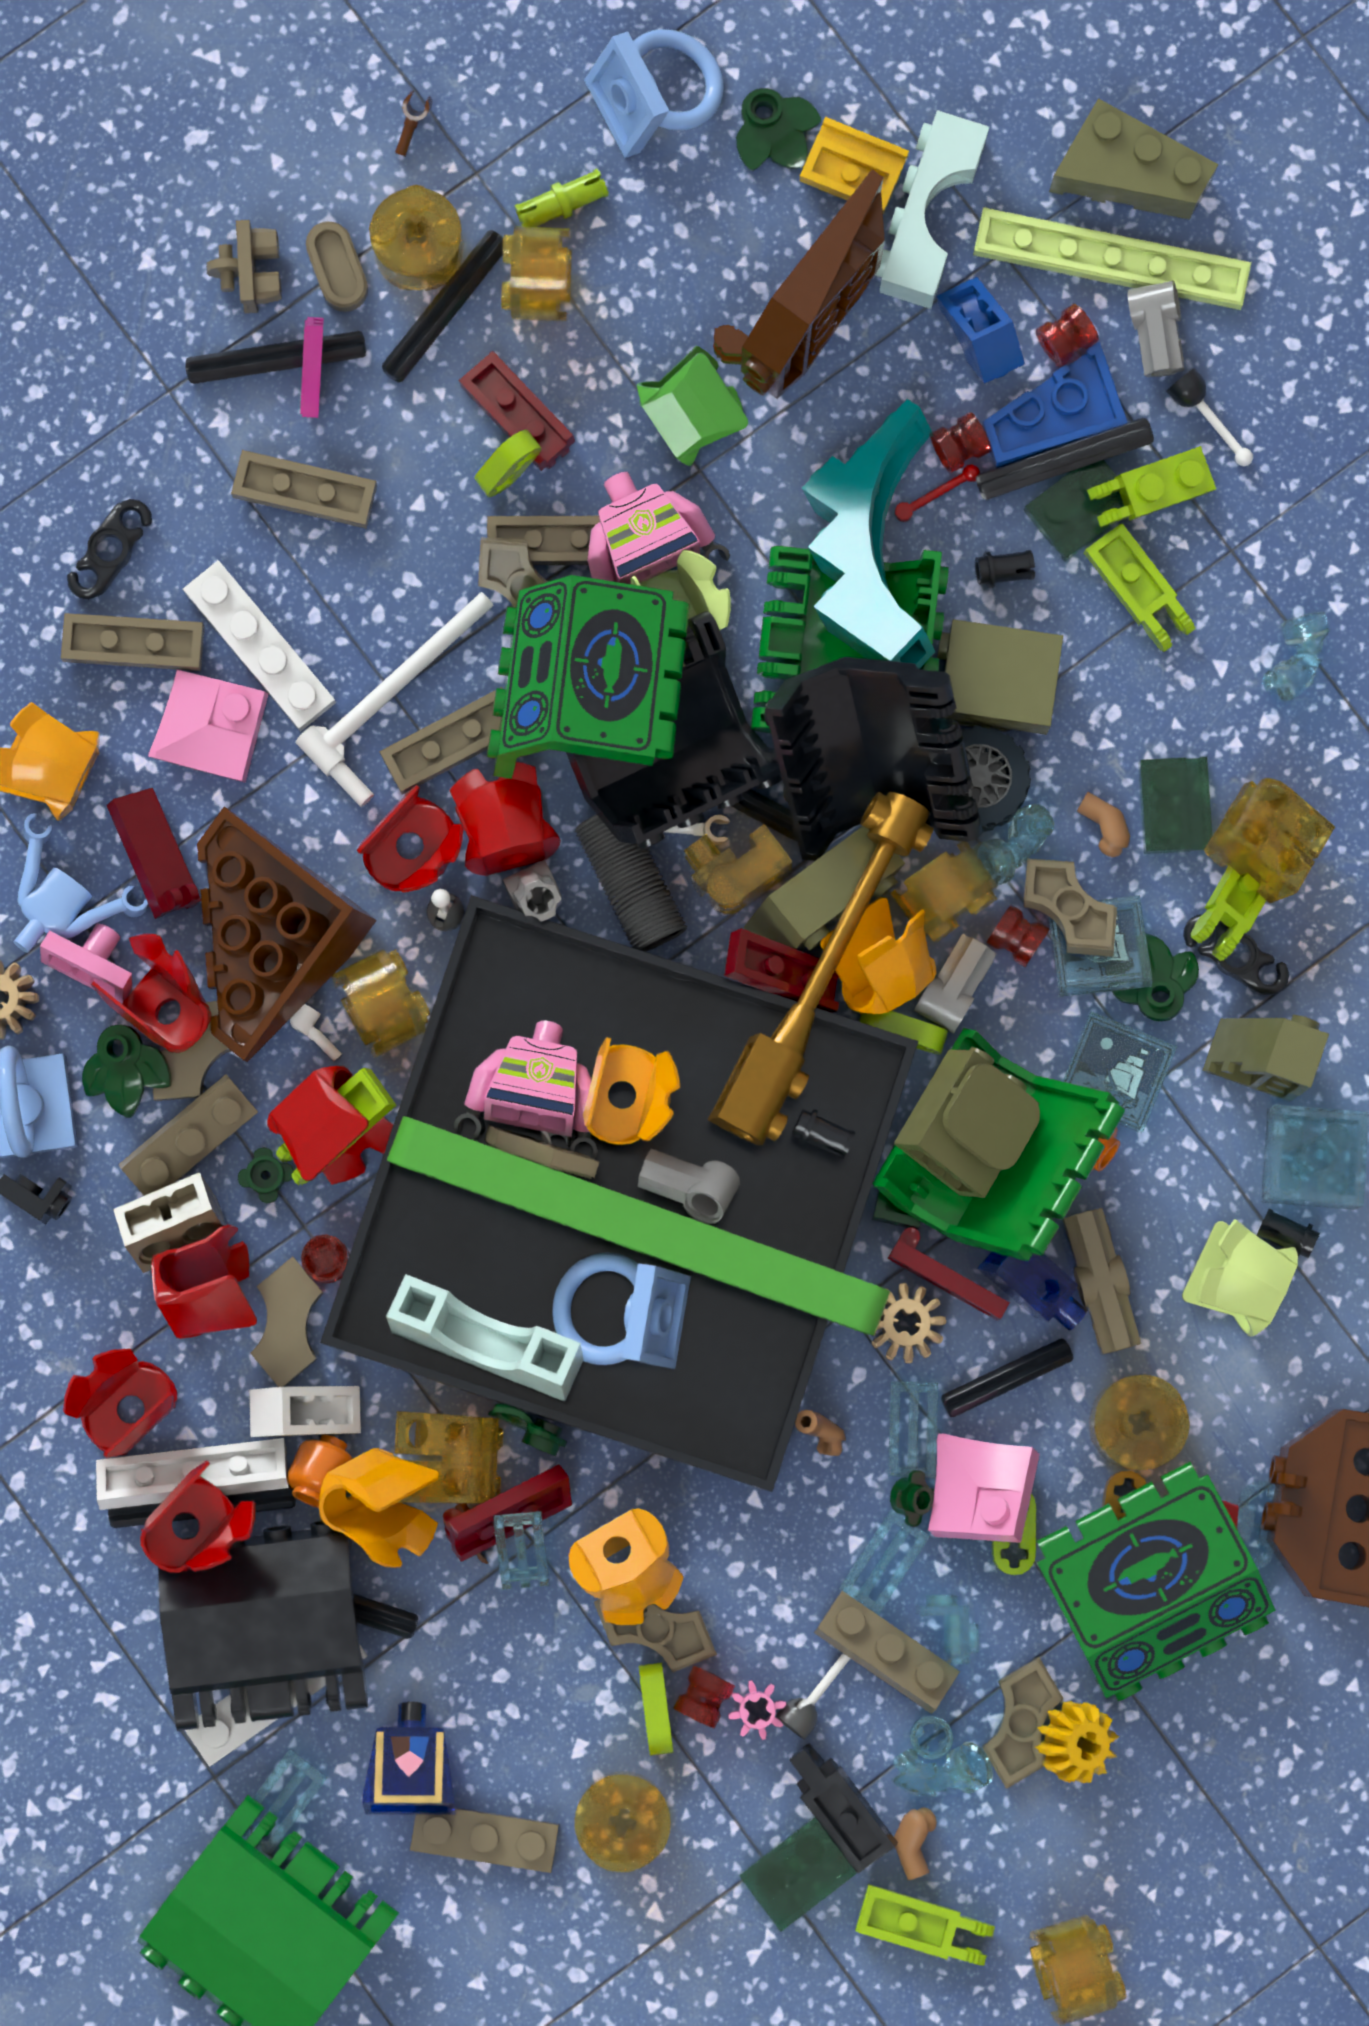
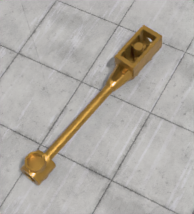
M878 792L873 797L861 819L860 825L869 829L867 837L877 846L799 1001L790 1008L771 1038L762 1033L749 1037L708 1121L757 1145H763L766 1137L776 1141L781 1135L788 1116L781 1113L780 1110L787 1096L795 1100L800 1096L809 1079V1074L801 1071V1068L805 1062L803 1057L815 1017L814 1011L893 854L909 856L912 848L921 852L931 838L934 828L925 823L930 813L920 803L894 792H889L887 796Z

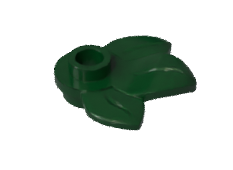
M769 88L753 90L745 97L741 107V116L744 124L736 137V146L740 159L750 171L758 169L768 158L784 168L801 169L804 167L807 157V143L803 132L810 131L821 123L822 119L818 111L809 101L801 97L783 98L778 92ZM761 106H766L771 109L772 115L769 118L762 119L756 115L755 111Z
M1143 934L1141 937L1149 985L1110 990L1119 1001L1138 1005L1142 1014L1147 1018L1159 1022L1168 1021L1180 1013L1184 1004V994L1196 984L1199 974L1198 962L1193 952H1182L1172 956L1168 946L1161 939L1150 934ZM1140 937L1137 939L1140 954L1143 981L1108 985L1109 988L1146 984L1145 982H1147ZM1119 964L1121 966H1106V980L1107 977L1110 980V976L1112 979H1115L1117 975H1121L1120 968H1126L1122 969L1123 975L1125 971H1130L1133 965L1125 966L1126 964ZM1162 991L1168 994L1169 999L1165 1002H1156L1152 995Z
M120 1024L106 1028L99 1036L97 1053L86 1062L82 1073V1083L86 1096H97L105 1093L106 1100L112 1109L126 1118H131L140 1105L144 1087H170L171 1073L166 1058L159 1049L143 1044L140 1035L135 1029ZM117 1039L124 1046L123 1054L120 1057L116 1056L113 1052V1043Z
M495 1404L493 1410L488 1413L489 1416L525 1430L521 1442L556 1457L560 1446L565 1448L567 1444L566 1440L559 1437L562 1428L540 1418H536L535 1423H533L525 1412L510 1405Z

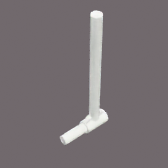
M483 592L478 594L330 730L326 727L313 725L297 738L295 743L326 776L331 775L360 807L367 804L374 794L344 763L345 748L342 743L494 606Z

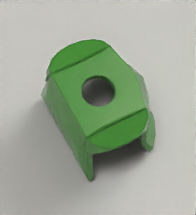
M697 345L660 381H647L636 384L640 397V406L643 407L673 452L674 458H677L687 466L693 464L701 447L740 431L748 425V419L743 412L742 404L735 388L725 385L716 371L719 363L707 351Z

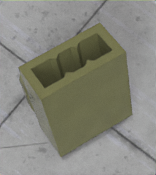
M953 619L949 632H942L937 651V658L945 660L944 672L950 675L957 707L955 709L956 712L948 716L947 720H956L960 723V726L966 727L982 725V728L990 729V727L999 729L998 731L1000 732L1017 730L1047 735L1051 727L1064 635Z
M973 1047L969 1050L949 1049L894 1144L959 1196L985 1198L999 1172L1012 1167L1017 1162L1039 1123L1040 1110L1039 1103L1026 1092L1027 1086L1022 1081L1011 1075L1003 1074L993 1066L995 1061L990 1055Z

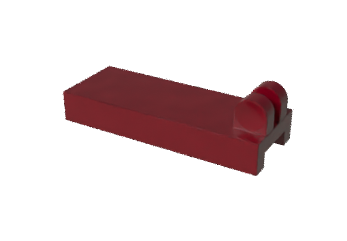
M494 351L489 353L458 380L461 388L509 438L522 430H529L541 447V452L533 461L540 471L544 468L550 469L556 464L555 459L559 455L563 458L570 452L569 447L575 442L573 434Z
M153 787L114 798L106 806L154 918L163 917L167 913L183 908L195 907L201 902L198 889L191 878Z
M740 928L730 934L724 976L762 991L798 1002L820 958ZM834 971L816 1007L831 1013L837 1012L839 1002L834 1001L837 978H839L836 971Z
M909 1227L902 1232L888 1256V1260L992 1319L999 1321L1002 1318L1010 1302L916 1250L915 1248L920 1241V1233L917 1229Z
M558 1464L464 1513H461L456 1508L447 1509L443 1513L445 1535L450 1541L456 1556L463 1562L572 1506L569 1476L561 1465Z

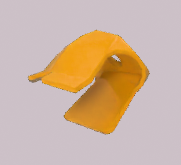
M30 702L10 722V726L17 733L11 748H0V791L45 803L55 819L60 821L73 811L75 802L97 756L100 754V733L98 731L74 732Z
M880 897L867 906L835 969L842 981L844 1001L850 1009L868 1014L888 1013L915 998L934 980L937 974L935 960L929 956L924 931L925 911L923 909L908 921L904 934L898 940H895L888 900ZM834 930L828 933V935L821 940V947L823 950L825 949Z
M606 1037L598 1050L583 1113L585 1126H587L592 1135L611 1144H632L640 1138L649 1141L666 1126L673 1116L674 1111L669 1108L671 1093L680 1088L676 1064L671 1054L667 1051L659 1053L655 1057L648 1051L635 1046H610L611 1038ZM619 1081L631 1084L636 1092L634 1103L625 1109L613 1106L608 1098L610 1087Z
M372 1448L326 1474L319 1496V1515L321 1521L334 1531L345 1534L360 1545L373 1562L384 1567L399 1568L403 1563L398 1550L406 1548L415 1555L421 1556L431 1543L438 1525L434 1519L422 1510L399 1501L437 1481L439 1473L436 1470L396 1457L389 1451ZM345 1491L349 1492L352 1496L346 1498Z
M631 1509L574 1542L569 1552V1567L573 1577L588 1594L600 1599L603 1619L607 1623L617 1625L642 1624L644 1622V1609L651 1604H656L663 1610H666L677 1596L684 1578L676 1566L667 1560L669 1557V1544L662 1525L655 1516L642 1509ZM631 1545V1553L624 1562L617 1564L611 1563L606 1559Z

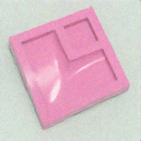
M177 670L163 718L148 756L246 783L269 693Z
M938 1433L936 1481L928 1531L935 1537L1021 1543L1040 1454L1033 1447L982 1442Z

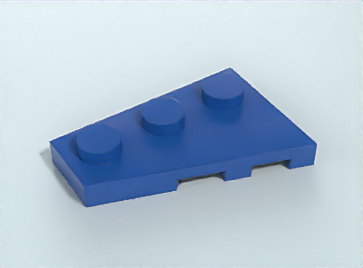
M1100 341L1087 349L1086 354L1068 366L1065 364L1052 373V377L1030 392L1026 391L982 422V430L995 468L1128 423Z

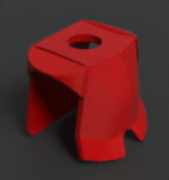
M516 761L512 779L499 777L495 781H486L479 769H473L458 779L449 789L456 803L455 811L469 838L465 854V867L472 873L483 876L496 874L547 860L558 850L561 842L559 835L543 819L541 789L537 784L536 766Z
M417 785L394 806L356 850L363 854L364 865L374 880L391 891H402L405 893L419 890L435 883L438 877L444 874L448 864L456 861L463 842L464 827L461 824H454L445 811L435 803L418 797L420 787ZM414 833L422 839L423 851L418 857L405 859L397 852L396 844L403 834Z
M143 933L130 937L129 941L134 954L151 967L148 973L122 1004L94 981L91 983V986L106 1004L151 1041L166 1048L171 1053L184 1052L192 1047L206 1031L211 1021L210 1008L193 974L184 963L178 950L174 951L173 956L170 955L160 935ZM170 1001L178 1002L181 1008L178 1018L170 1024L160 1023L158 1015L161 1007Z
M328 1066L314 1070L268 1116L267 1126L270 1132L282 1136L304 1180L311 1181L320 1172H323L331 1185L348 1181L366 1171L367 1167L361 1157L363 1150L372 1148L382 1154L385 1152L394 1125L385 1117L343 1152L369 1125L368 1119L337 1091L353 1077L349 1069L344 1066Z
M224 1225L205 1239L153 1255L152 1283L155 1302L176 1338H191L205 1333L252 1327L257 1323V1317L238 1282L249 1277L247 1244L241 1241L228 1246V1241L238 1231V1228L234 1225Z
M130 1348L113 1349L93 1356L92 1361L95 1367L93 1372L85 1377L79 1375L72 1376L64 1396V1414L73 1418L81 1417L82 1426L86 1434L104 1452L103 1455L106 1458L128 1454V1451L176 1408L177 1390L170 1377L152 1363L138 1362ZM127 1396H137L144 1403V1415L135 1423H126L118 1415L119 1403Z
M208 1461L203 1462L187 1474L147 1518L144 1528L141 1529L140 1545L144 1554L153 1564L164 1571L180 1573L181 1571H187L189 1568L193 1571H200L223 1564L231 1559L232 1556L229 1551L236 1541L247 1540L251 1536L255 1522V1503L253 1501H241L234 1508L233 1504L219 1488L205 1478L200 1477L203 1471L211 1464ZM189 1513L197 1519L199 1530L194 1538L185 1540L175 1535L172 1529V1522L178 1514Z

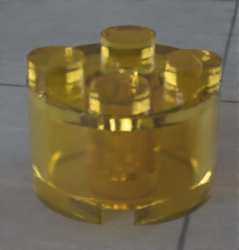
M411 185L406 189L389 195L377 207L370 222L369 232L376 265L384 278L394 286L408 291L410 289H425V291H429L445 285L461 265L464 249L461 222L453 205L444 196L433 190L426 189L421 185ZM413 236L418 238L425 236V242L422 244L417 240L410 243L409 239Z
M515 226L513 235L504 234L503 263L511 264V280L502 282L501 307L505 310H511L512 319L568 321L569 313L560 312L561 302H570L572 250H568V247H563V238L572 239L571 228Z
M962 841L957 844V847L962 852L957 856L953 852L949 855L946 851L906 879L903 883L908 890L904 894L900 889H894L890 893L908 920H911L921 909L925 911L926 938L930 937L933 942L942 940L960 927L956 918L966 911H969L971 915H976L998 900L993 893L998 884L968 842Z
M381 949L332 975L335 988L344 984L342 987L347 996L341 999V1002L365 1046L372 1042L375 1043L372 1045L371 1050L374 1058L424 1033L426 1030L425 1024L428 1023L427 1017L431 1015L421 993L418 990L410 992L405 979L408 971L396 949L389 953Z
M1144 1374L1128 1376L1116 1380L1105 1387L1099 1393L1091 1408L1089 1429L1093 1444L1107 1461L1122 1469L1142 1471L1158 1468L1168 1463L1180 1453L1188 1438L1190 1422L1185 1403L1177 1389L1161 1378ZM1143 1411L1146 1413L1144 1421L1150 1427L1148 1431H1139L1135 1435L1132 1432L1133 1424L1128 1422V1418L1130 1415H1138Z
M628 1771L612 1772L596 1779L581 1796L575 1813V1834L582 1850L596 1865L614 1872H631L646 1866L663 1851L671 1828L669 1805L660 1788L647 1777ZM620 1809L630 1810V1818L637 1820L636 1826H628L625 1834L616 1832V1824L609 1822L610 1815L618 1816Z
M1082 1915L1033 1930L1029 1933V1938L1038 1942V1945L1030 1947L1037 1982L1044 2000L1054 1998L1059 2010L1050 2012V2014L1059 2026L1115 2009L1118 2001L1126 1999V1989L1122 1977L1118 1971H1112L1108 1953L1113 1952V1943L1105 1924L1097 1926L1095 1921L1088 1915Z

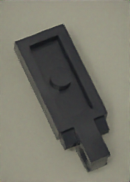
M810 1743L793 1754L790 1762L803 1778L797 1783L802 1792L800 1798L857 1873H860L896 1847L897 1840L841 1766L838 1767L832 1758L824 1762Z

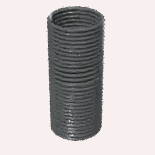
M597 814L575 828L574 832L579 837L580 845L583 846L582 849L585 850L584 853L587 854L588 861L591 862V866H593V870H595L603 890L606 891L605 895L611 901L612 909L616 911L615 915L618 916L617 919L620 920L619 923L624 928L623 932L626 933L625 936L628 937L627 940L630 941L631 948L644 952L652 950L676 938L687 929L688 926L685 925V921H683V917H681L673 897L670 896V891L667 890L668 886L664 885L663 876L659 875V868L656 867L657 864L652 859L653 856L648 850L649 847L639 848L638 844L619 842Z

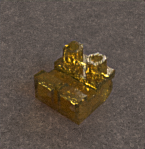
M1265 778L1260 780L1257 785L1253 781L1243 785L1204 851L1220 867L1230 865L1240 875L1248 872L1260 884L1257 892L1270 904L1298 892L1315 863L1313 859L1318 858L1335 826L1289 786L1276 779Z
M765 824L749 835L751 850L739 859L736 858L730 848L720 853L707 834L684 850L685 860L695 872L691 875L693 887L700 897L706 893L708 894L711 907L717 912L729 915L741 911L792 874V860Z
M397 1411L394 1454L441 1456V1461L408 1460L436 1470L439 1473V1479L397 1503L481 1504L499 1495L501 1477L496 1472L497 1452L503 1447V1429L499 1427V1418ZM414 1422H416L415 1446L409 1440V1429Z

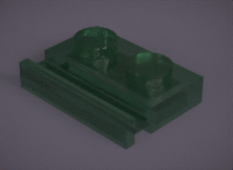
M1104 460L1069 472L1024 508V512L1048 542L1057 549L1064 562L1115 524L1111 523L1100 527L1097 519L1098 516L1107 510L1124 507L1119 491L1113 492L1102 499L1090 500L1087 492L1088 489L1114 480V477L1117 476Z
M1207 757L1140 760L1138 767L1144 854L1190 852L1194 850L1211 851L1213 849Z
M812 1817L739 1873V1877L780 1932H782L857 1873L818 1820Z

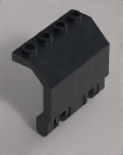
M708 611L688 619L687 635L685 638H682L686 645L682 678L678 679L681 683L677 720L671 721L676 724L674 754L672 758H654L653 765L650 766L566 752L584 799L619 842L638 844L639 848L654 845L665 838L664 831L676 825L678 828L692 826L705 818L703 812L715 806L718 809L730 807L744 799L743 792L755 786L757 790L765 789L782 781L779 765L774 759V748H769L758 734L751 730V726L746 720L725 666V643L714 617Z
M843 657L784 680L777 692L766 704L765 722L770 727L774 743V759L780 768L784 784L783 795L785 801L789 804L793 821L792 832L794 838L798 841L803 860L816 861L823 856L837 833L860 825L869 803L878 792L885 796L889 792L898 793L924 806L930 813L925 823L934 828L933 831L939 839L968 842L982 835L983 830L976 799H973V796L961 795L969 792L972 789L973 783L964 740L961 735L960 723L952 719L947 720L948 716L953 715L956 712L955 709H957L948 673L919 670L915 663Z
M322 1521L311 1523L309 1530L293 1532L289 1525L273 1526L264 1529L261 1536H253L247 1540L236 1541L229 1551L232 1556L231 1559L213 1568L193 1571L189 1568L187 1571H181L180 1573H170L158 1567L159 1613L169 1689L172 1695L177 1731L199 1729L196 1693H199L204 1728L215 1726L217 1710L214 1704L213 1690L230 1688V1708L235 1724L246 1723L247 1720L243 1689L245 1686L252 1722L294 1717L291 1681L293 1680L299 1716L310 1715L312 1699L307 1681L309 1678L325 1677L327 1689L325 1692L326 1702L330 1712L341 1711L338 1675L341 1674L346 1709L368 1707L364 1663L360 1650L352 1589L350 1561L352 1539L343 1533L334 1531ZM184 1537V1538H181V1539L188 1540V1539H192V1538H194V1537Z

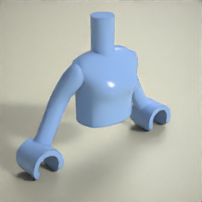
M33 813L27 816L24 822L23 834L29 844L17 902L29 923L13 941L19 949L28 953L44 932L48 934L49 930L65 939H70L92 925L118 913L124 912L129 917H139L146 912L148 908L147 899H145L142 905L137 907L127 902V898L134 890V886H128L124 889L121 898L91 909L76 918L90 901L92 895L73 878L54 867L42 883L34 889L39 874L43 844L51 836L52 825H49L44 833L35 834L29 827L35 822L37 814Z

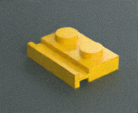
M825 117L800 174L799 181L847 201L873 169L883 177L881 197L884 215L902 169L908 159L909 150Z

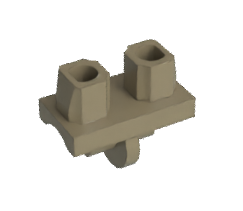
M236 220L238 259L233 258L232 245H219V259L207 262V275L220 278L222 292L234 291V278L239 277L240 302L244 306V313H258V304L282 300L279 271L256 273L255 260L279 258L278 234L275 229H252L250 220Z

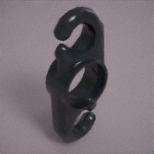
M128 499L117 503L99 528L92 533L88 540L86 554L77 561L76 568L79 571H94L97 575V582L93 587L84 588L79 583L78 574L70 572L67 575V584L74 595L88 600L102 595L121 569L128 564L132 554V547L143 536V530L140 527L132 529L125 527L122 517L127 511H136L140 515L142 525L150 526L152 523V513L142 501ZM108 537L117 538L122 542L123 546L122 553L113 561L102 560L97 555L98 544Z
M1197 914L1189 919L1184 927L1183 937L1186 945L1190 948L1197 944L1190 937V933L1194 929L1197 920L1203 914ZM1221 921L1215 926L1213 940L1208 944L1198 947L1199 954L1211 958L1222 973L1234 978L1260 995H1276L1284 990L1288 983L1289 971L1287 965L1283 962L1276 964L1277 979L1275 982L1265 984L1259 979V970L1263 966L1273 964L1275 959L1273 955L1262 952L1257 947L1255 941L1247 934H1244L1239 942L1245 945L1249 952V960L1245 966L1239 968L1232 967L1226 963L1225 959L1220 961L1213 956L1212 951L1218 939L1229 928Z

